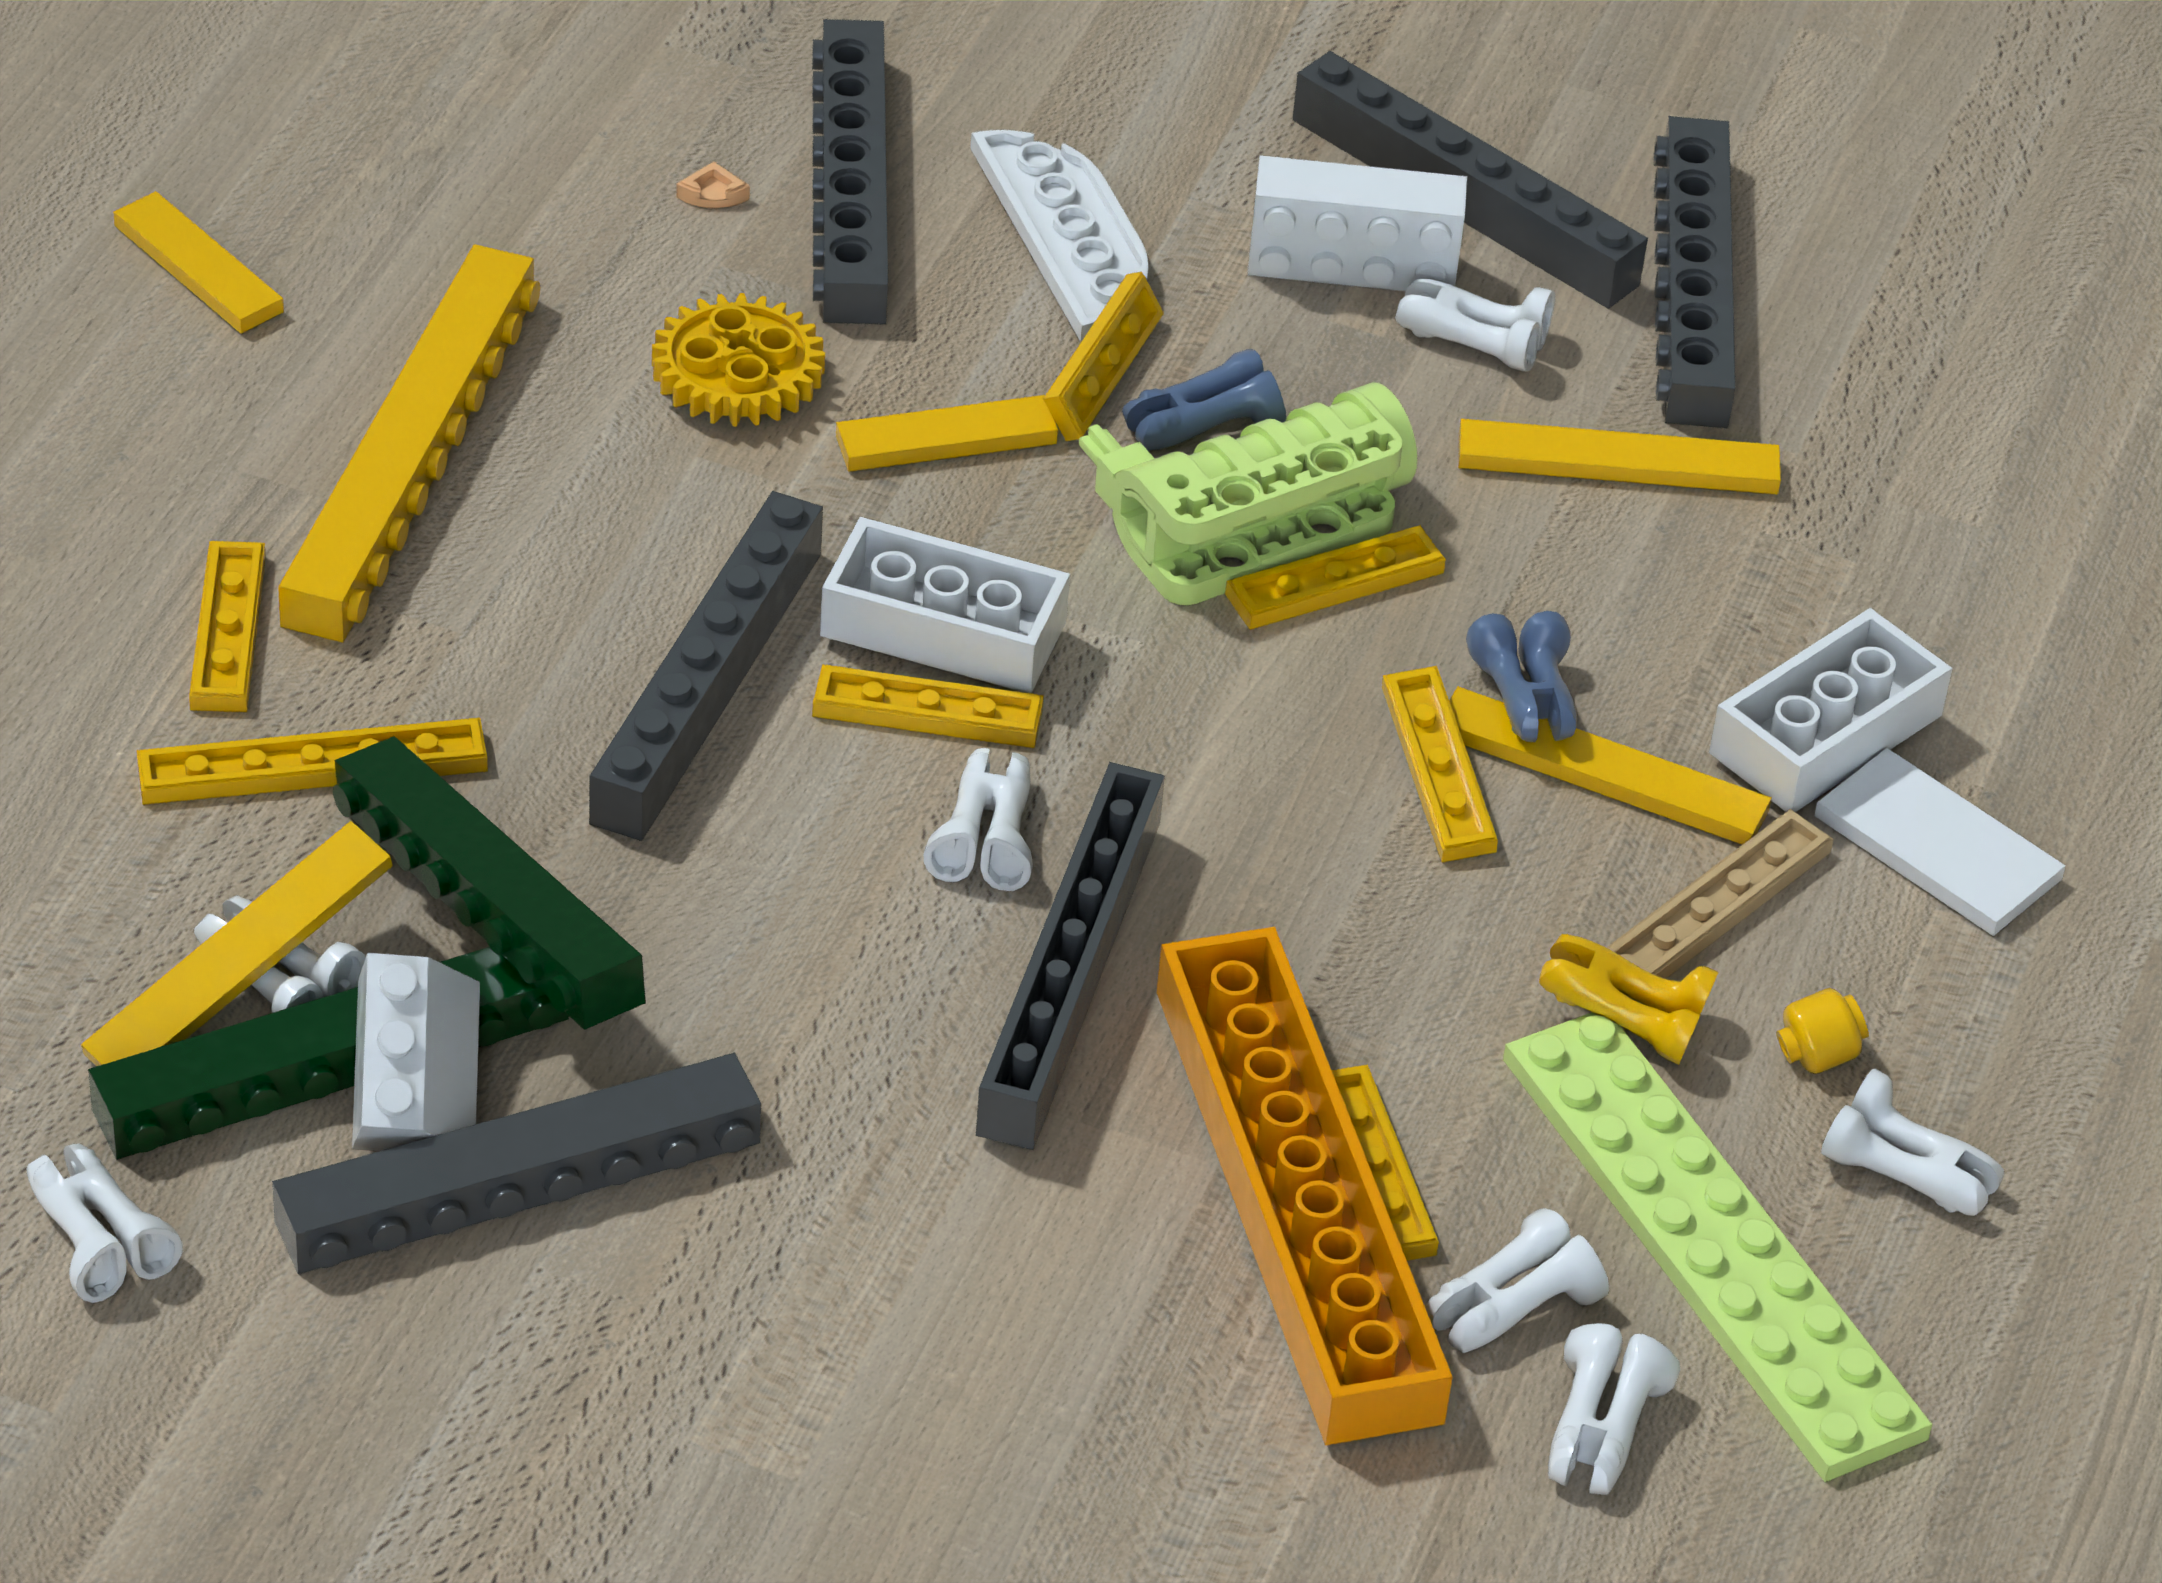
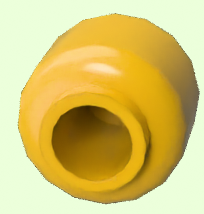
M1833 988L1823 989L1786 1006L1783 1011L1785 1028L1776 1031L1780 1048L1786 1060L1790 1064L1799 1060L1802 1066L1812 1074H1819L1855 1059L1862 1051V1040L1869 1037L1867 1024L1854 997L1851 994L1843 997Z

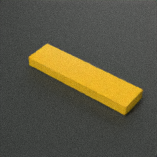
M157 191L113 212L114 226L239 333L242 334L284 312L283 298Z
M1142 272L1126 274L1043 398L1065 441L1078 440L1084 436L1164 314Z
M1045 395L836 422V439L847 470L851 472L1057 444L1058 429L1053 416L1043 400Z
M1421 525L1228 580L1226 582L1225 595L1249 630L1443 574L1446 559Z
M209 541L189 693L191 711L247 712L266 559L265 543Z
M822 664L813 700L812 717L1035 748L1043 711L1044 695Z
M1437 666L1383 675L1382 690L1441 862L1496 853L1498 839Z
M1368 1064L1332 1070L1406 1260L1437 1256L1439 1241Z

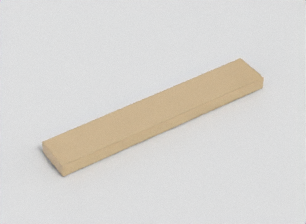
M1789 809L1606 948L1638 967L1666 979L1829 855L1834 839Z

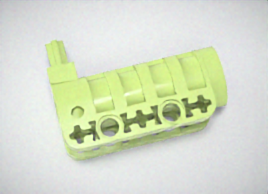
M1376 382L1338 394L1330 406L1315 402L1292 410L1285 422L1281 423L1276 419H1266L1249 425L1243 429L1240 437L1237 439L1228 435H1220L1203 441L1196 446L1194 453L1191 455L1175 451L1154 459L1141 442L1121 447L1109 431L1102 429L1099 424L1090 426L1088 435L1079 439V446L1097 466L1095 491L1110 509L1112 508L1116 530L1128 555L1166 600L1177 605L1186 606L1225 594L1226 582L1228 580L1389 533L1393 526L1395 499L1389 491L1410 483L1417 469L1416 441L1408 416L1396 396L1387 387ZM1328 524L1337 530L1332 533H1320L1315 531L1312 526ZM1225 557H1233L1242 560L1244 564L1230 567L1221 564L1219 560Z

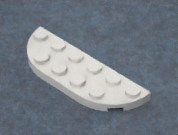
M989 130L971 133V151L1081 342L1126 274L1142 272L1147 279L1148 257L1140 237L1099 169L1074 148L1063 143L1061 150L1047 143L1034 141V133L1023 131Z

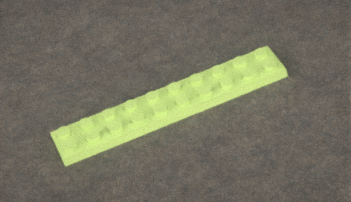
M1591 1012L1505 1044L1503 1061L1824 1482L1929 1440L1932 1423L1620 1025L1604 1016Z

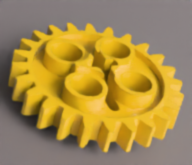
M744 293L738 295L736 302H728L723 294H718L717 304L710 305L705 300L699 298L697 299L696 311L681 306L679 307L678 319L666 317L664 319V330H656L655 344H652L653 380L660 382V393L662 395L673 394V406L675 408L690 403L691 417L707 411L710 412V423L715 424L723 415L729 416L732 426H737L741 417H749L755 426L760 425L762 414H768L772 419L779 421L781 420L782 407L797 413L799 411V400L811 402L813 400V389L821 388L822 374L825 371L823 337H816V325L814 323L803 324V313L801 311L786 315V303L781 302L773 308L766 307V296H761L754 304L747 303Z

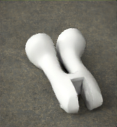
M1417 278L1408 286L1405 297L1400 300L1395 319L1402 327L1412 330L1417 337H1439L1491 354L1499 358L1510 368L1528 372L1534 365L1537 351H1541L1545 343L1554 312L1555 292L1535 287L1528 294L1522 305L1510 306L1492 302L1444 282Z
M991 748L976 749L968 758L967 765L963 771L958 799L951 819L932 833L926 844L923 854L924 865L935 878L945 882H958L968 877L973 869L976 858L983 810L994 811L992 821L982 847L981 872L984 880L991 887L998 890L1015 891L1022 888L1029 881L1033 867L1031 850L1020 834L1021 816L1030 790V764L1028 758L1019 753L1012 752L1006 776L989 773Z
M238 895L225 900L222 909L227 921L229 922L251 904L252 901ZM207 914L194 928V934L200 945L222 928L226 922L213 914ZM302 942L279 961L280 964L295 976L290 977L273 966L251 985L272 1004L271 1009L272 1013L358 987V977L366 958L362 952L348 943L337 942L326 949L323 955Z
M1872 1069L1862 1082L1852 1105H1845L1836 1116L1825 1137L1821 1154L1841 1165L1863 1166L1902 1182L1934 1199L1937 1205L1944 1207L1949 1213L1959 1211L1965 1215H1977L1988 1203V1195L1995 1193L2000 1186L2004 1176V1169L1993 1158L1974 1146L1914 1123L1900 1114L1892 1106V1080L1881 1071Z
M71 1144L64 1147L65 1162L71 1176L66 1179L62 1177L47 1155L43 1154L28 1164L27 1177L37 1200L44 1210L69 1235L75 1246L69 1276L72 1288L84 1301L91 1303L104 1301L117 1292L123 1284L126 1275V1258L136 1274L147 1280L156 1279L167 1274L178 1263L183 1248V1243L178 1233L162 1219L139 1209L119 1188L111 1174L96 1156L94 1150L88 1149L81 1144ZM89 1210L99 1211L109 1222L117 1238L110 1234Z
M1543 1208L1528 1215L1521 1225V1233L1498 1253L1463 1276L1443 1284L1439 1293L1430 1298L1425 1308L1435 1330H1446L1453 1326L1448 1337L1449 1344L1460 1352L1466 1353L1498 1338L1533 1309L1557 1294L1566 1292L1578 1304L1592 1305L1608 1295L1609 1282L1601 1261L1587 1240L1580 1235L1571 1239L1569 1226L1565 1219L1557 1212ZM1536 1265H1540L1513 1286L1501 1289L1507 1282Z
M1601 1323L1582 1325L1571 1330L1564 1346V1360L1568 1368L1575 1373L1568 1402L1552 1440L1548 1462L1549 1479L1566 1486L1572 1470L1578 1461L1594 1466L1589 1493L1609 1494L1627 1461L1635 1428L1647 1396L1655 1398L1663 1396L1672 1390L1676 1384L1681 1369L1680 1363L1666 1346L1644 1334H1634L1630 1338L1608 1414L1605 1419L1597 1420L1595 1418L1602 1392L1610 1378L1611 1372L1617 1365L1621 1353L1622 1334L1616 1327Z

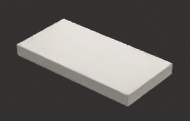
M1888 748L1884 749L1829 792L1816 805L1814 815L1816 818L1992 936L1997 934L2059 883L2063 878L2066 867Z

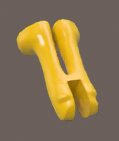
M1561 934L1550 949L1552 960L1546 961L1542 966L1539 984L1546 991L1553 993L1558 1002L1567 1003L1570 1006H1579L1608 1018L1646 1040L1661 1057L1679 1065L1719 972L1706 966H1698L1681 981L1668 980L1638 967L1598 943L1579 936Z

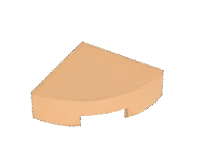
M713 161L678 182L676 198L698 207L726 208L750 200V185Z

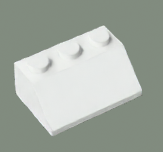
M379 953L367 954L358 977L352 1149L382 1151L476 1125L479 981L429 957Z

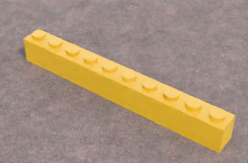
M473 244L279 584L280 627L343 643L353 624L363 621L369 605V596L374 586L381 587L388 573L389 559L394 550L401 551L407 540L410 521L414 515L420 516L423 513L430 485L433 480L439 481L442 478L451 447L461 444L466 430L467 419L471 411L478 412L481 408L487 382L490 377H498L503 364L504 352L508 344H516L521 332L523 317L527 311L533 312L537 306L540 295V282L534 280V258Z

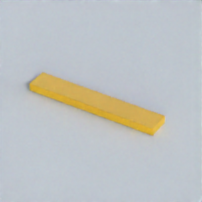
M1473 419L1460 420L1458 468L1764 494H1778L1781 482L1779 445Z
M1457 686L1449 700L1465 746L1743 845L1758 833L1769 812L1772 799L1769 796L1577 728L1572 737L1555 741L1548 719H1538L1539 727L1536 742L1524 741L1513 733L1504 702Z
M469 718L136 750L142 805L332 787L337 785L334 760L393 736L439 776L488 772L487 752L481 719Z
M349 821L81 1044L84 1055L95 1066H100L187 1039L393 867L391 856L356 824Z

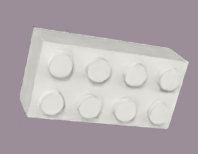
M1260 155L1247 275L1406 291L1408 286L1417 278L1432 279L1455 286L1465 218L1467 176Z
M860 517L822 587L820 636L1031 694L1066 624L1070 573Z
M1869 608L1720 703L1717 708L1709 754L1760 793L1771 797V801L1785 812L1789 809L1797 812L1850 777L1884 749L1888 748L1891 750L1941 717L1953 668L1876 611Z

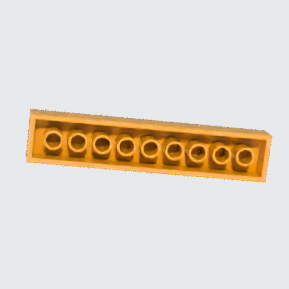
M1268 927L1161 944L1156 993L1325 1446L1445 1425L1453 1378L1276 928Z

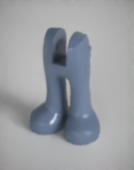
M1250 348L1234 353L1221 366L1190 380L1164 389L1144 390L1138 398L1130 400L1122 409L1127 427L1132 432H1135L1136 441L1141 442L1148 451L1177 445L1232 419L1251 418L1254 424L1266 419H1276L1282 423L1287 419L1283 398L1272 372L1269 370L1264 371L1260 355Z
M1553 611L1536 613L1526 621L1519 638V658L1517 656V638L1512 622L1504 615L1492 613L1481 616L1473 622L1466 636L1467 648L1472 659L1480 669L1492 676L1501 692L1513 733L1527 742H1536L1538 719H1548L1555 741L1572 737L1576 730V710L1573 698L1558 670V664L1569 649L1571 631L1565 618ZM1520 661L1523 667L1528 672L1532 682L1525 681V679L1523 678L1520 667Z

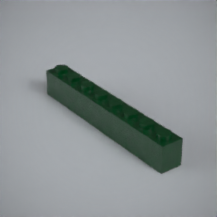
M395 736L334 760L337 785L333 787V797L341 814L345 817H351L366 831V834L375 843L382 845L395 857L398 865L404 871H410L426 886L433 898H440L456 913L464 926H471L487 941L490 949L496 955L504 956L518 969L521 977L527 983H533L548 996L557 1011L565 1012L579 1026L586 1030L646 1003L642 954Z
M490 947L440 962L480 982L478 1048L490 1046L504 1039L533 1030L548 1028L553 1024L569 1020V1016L565 1012L561 1013L555 1009L548 996L533 983H527L515 966L504 956L496 955ZM358 987L88 1069L91 1108L116 1160L138 1153L149 1152L160 1146L192 1136L207 1134L221 1127L250 1118L265 1116L279 1109L311 1099L323 1098L331 1093L353 1087L355 1083Z

